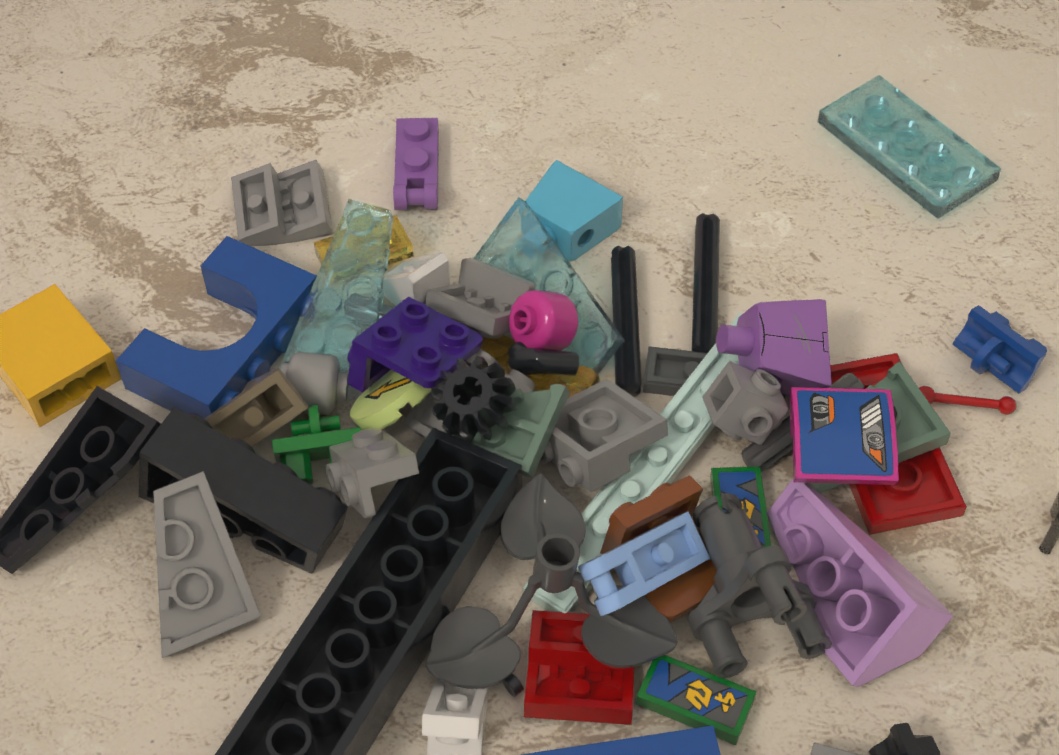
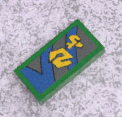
M760 466L711 468L712 496L716 495L720 509L724 513L728 511L723 500L725 493L736 495L740 499L742 509L746 512L762 547L771 546Z
M663 655L652 660L637 693L636 704L692 728L713 725L717 738L737 745L754 703L756 691L724 678H718L714 674Z

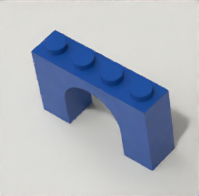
M229 236L223 239L200 267L207 294L254 317L256 320L252 328L237 342L224 348L207 351L184 347L144 328L116 359V364L126 390L171 411L175 407L187 415L196 414L206 418L240 394L249 381L268 373L278 357L290 350L296 335L305 324L317 317L322 305L317 275Z

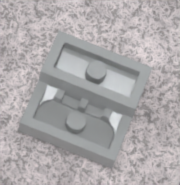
M317 160L278 174L271 163L231 177L237 234L240 242L252 246L277 245L303 241L333 232L324 173Z

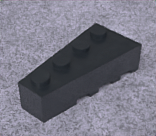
M174 407L139 453L138 497L154 503V490L204 471L230 538L241 537L243 534L252 537L251 542L255 549L312 574L343 527L348 506L342 503L334 492L323 487L315 488L298 478V475L290 467L282 463L273 464L257 455L249 444L237 438L229 439L212 429L211 425L204 418L196 414L187 415Z

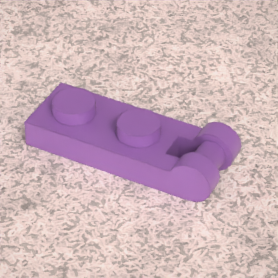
M396 118L394 210H408V206L424 205L425 210L438 209V118Z

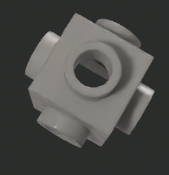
M731 361L726 364L702 397L714 426L720 428L733 439L741 440L745 438L759 445H762L770 433L780 426L785 414L789 410L780 391L781 385L774 376L761 369H757L754 372Z

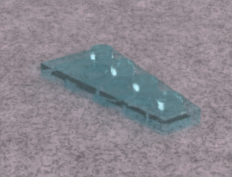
M518 197L473 259L529 280L535 284V290L559 292L568 296L574 303L578 313V328L571 344L562 351L576 352L579 356V366L589 374L597 377L624 342V338L528 203Z
M348 199L282 359L284 362H289L296 352L331 354L338 358L340 372L349 373L350 363H348L347 357L352 346V340L378 321L379 313L382 311L384 273L387 271L393 226L391 210Z

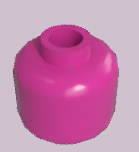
M533 290L520 295L512 305L509 315V329L515 342H522L527 348L562 351L575 338L578 328V313L574 303L568 296L559 292Z

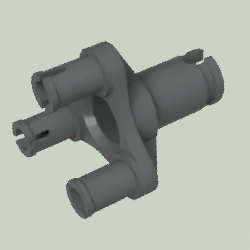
M725 493L723 500L728 509L725 513L720 509L716 495L700 503L693 512V521L699 529L700 537L716 569V574L713 577L714 584L698 607L689 614L687 620L694 637L703 642L714 667L715 675L718 678H730L739 674L747 667L748 662L742 654L731 628L751 620L773 618L774 622L779 625H785L786 622L801 658H815L824 654V649H830L832 642L829 636L826 635L814 611L816 601L808 585L791 578L789 574L791 563L782 547H762L746 512L742 509L740 499L734 494Z

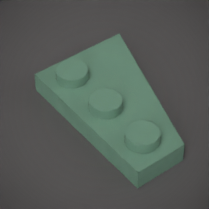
M900 361L890 368L887 376L874 387L869 385L866 388L891 390L896 425L898 463L948 443L950 431ZM811 483L820 493L843 485L838 483Z

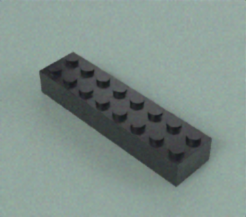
M432 428L416 452L419 474L398 479L376 512V515L372 518L215 755H366L430 651L432 638L438 624L445 616L454 611L500 536L504 513L511 500L522 488V465L441 430Z

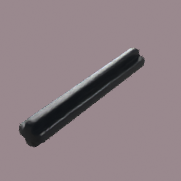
M702 213L696 218L692 351L708 353L716 343L718 332L720 219L714 213L710 215Z
M616 246L611 251L615 384L633 397H636L640 394L642 385L635 250L632 247L626 246L623 248Z

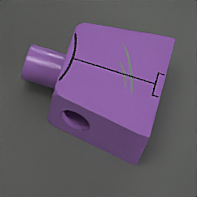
M826 300L760 302L753 305L738 318L737 326L725 324L720 326L716 336L717 351L723 354L738 355L739 365L756 372L757 369H761L770 373L779 381L782 394L790 396L791 387L829 388L832 386Z

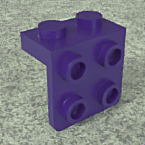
M408 296L352 340V346L347 357L348 363H350L347 384L363 393L387 372L393 370L424 388L436 387L443 381L440 377V370L453 373L457 369V358L467 361L481 348L483 338L479 333L466 327L464 324L456 322Z

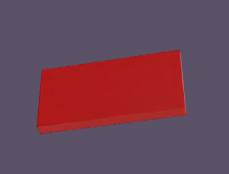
M897 353L830 365L831 384L845 374L853 373L863 383L864 389L869 385L874 387L887 376L888 370L898 363L900 358ZM940 447L898 463L899 481L895 485L849 484L869 535L961 517L967 508Z

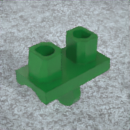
M318 404L308 405V420L291 422L293 437L272 439L273 454L276 462L290 467L298 475V478L308 484L314 483L311 461L330 458V463H332L329 447L353 440L352 435L361 431L360 427L340 430L339 415L320 418Z

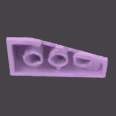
M792 479L768 510L767 515L780 547L785 551L790 563L793 565L799 581L808 585L816 601L814 611L826 635L829 636L832 642L830 649H824L825 654L852 686L860 687L921 656L952 619L953 615L920 580L810 483L793 482Z

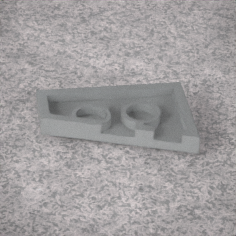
M204 471L153 491L162 658L261 617Z

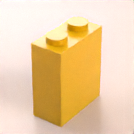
M56 284L32 295L25 301L0 314V378L39 427L87 400L96 386L106 389L121 380L112 350Z

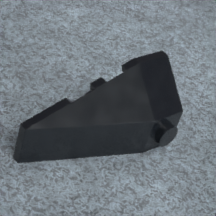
M96 386L0 518V567L13 574L129 473L139 461L141 449L161 423Z

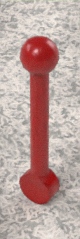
M928 386L919 387L930 405L933 402L992 408L998 409L1005 415L1012 414L1017 407L1016 401L1009 396L996 400L935 393Z

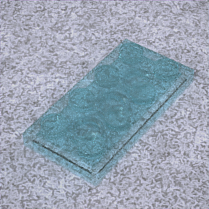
M880 75L819 111L817 122L937 219L984 190L999 178L1001 168Z

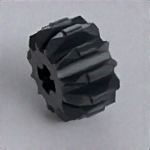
M477 355L469 367L464 359L457 358V371L451 374L449 371L440 370V377L445 382V385L431 388L432 396L438 401L432 406L433 415L438 420H443L442 428L449 435L454 436L459 433L465 442L471 443L479 431L485 440L491 441V427L495 424L500 428L508 429V421L502 414L517 411V403L510 397L515 392V384L511 378L505 377L506 372L499 363L494 362L488 366L484 357Z

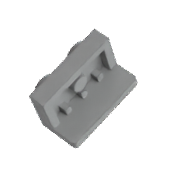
M465 258L461 261L459 283L427 290L425 305L456 322L475 328L476 332L482 337L497 339L502 338L504 333L510 332L509 315L516 299L527 291L535 290V284L476 259Z
M380 429L359 431L352 435L353 440L329 447L332 463L326 464V473L330 487L334 493H340L347 506H353L364 518L376 515L371 487L419 474L416 454L386 431L382 432Z

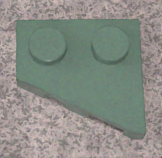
M561 384L550 385V390L523 393L521 389H515V392L510 397L517 403V411L502 414L508 421V429L500 428L495 424L491 427V441L485 440L478 431L471 444L521 464L522 475L533 478L570 392L566 386ZM459 433L454 435L455 437L462 439Z

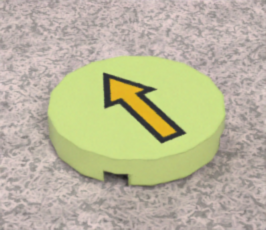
M390 370L357 398L350 409V418L361 430H381L399 420L402 416L399 412L400 408H403L408 402L412 407L418 406L432 390L431 388H424L399 373Z

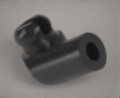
M522 342L512 344L508 351V364L510 368L524 375L554 374L575 376L579 368V356L576 352L527 348Z

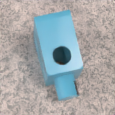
M556 160L528 196L522 207L523 233L525 234V237L520 241L522 251L527 257L536 261L540 260L549 250L567 261L576 260L621 227L623 196Z

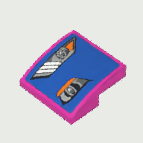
M791 387L790 438H793V482L895 485L899 481L896 425L891 390Z

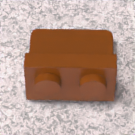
M689 475L673 484L664 483L660 485L650 496L634 504L632 502L622 504L609 518V527L600 553L604 554L685 512H689L692 518L703 488ZM711 558L645 594V597L661 615L666 616L670 623L696 609L714 584L713 577L716 574V569Z

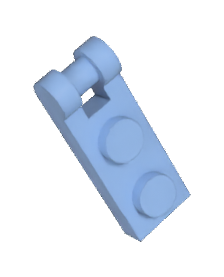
M685 512L579 565L578 569L584 581L590 580L598 599L594 600L600 616H604L626 606L710 559V556L689 512ZM615 568L623 585L618 589L610 573V570Z

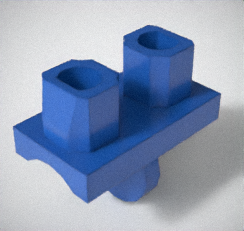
M979 305L971 309L964 328L953 342L955 347L973 359L970 365L972 370L979 375L989 371L1018 394L1026 390L1047 352V348L1034 338L1025 339L1012 330L1009 320L997 311L990 314Z

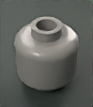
M296 352L289 362H282L281 371L308 405L318 404L321 416L332 414L338 400H347L349 373L340 372V363L336 356ZM308 409L301 414H309Z

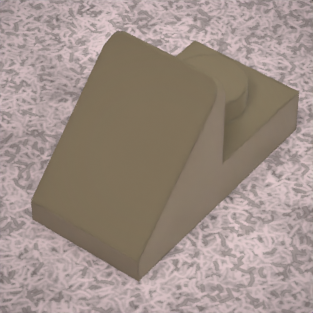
M277 368L249 381L240 394L204 419L215 431L229 439H240L253 447L308 409V404L281 369Z

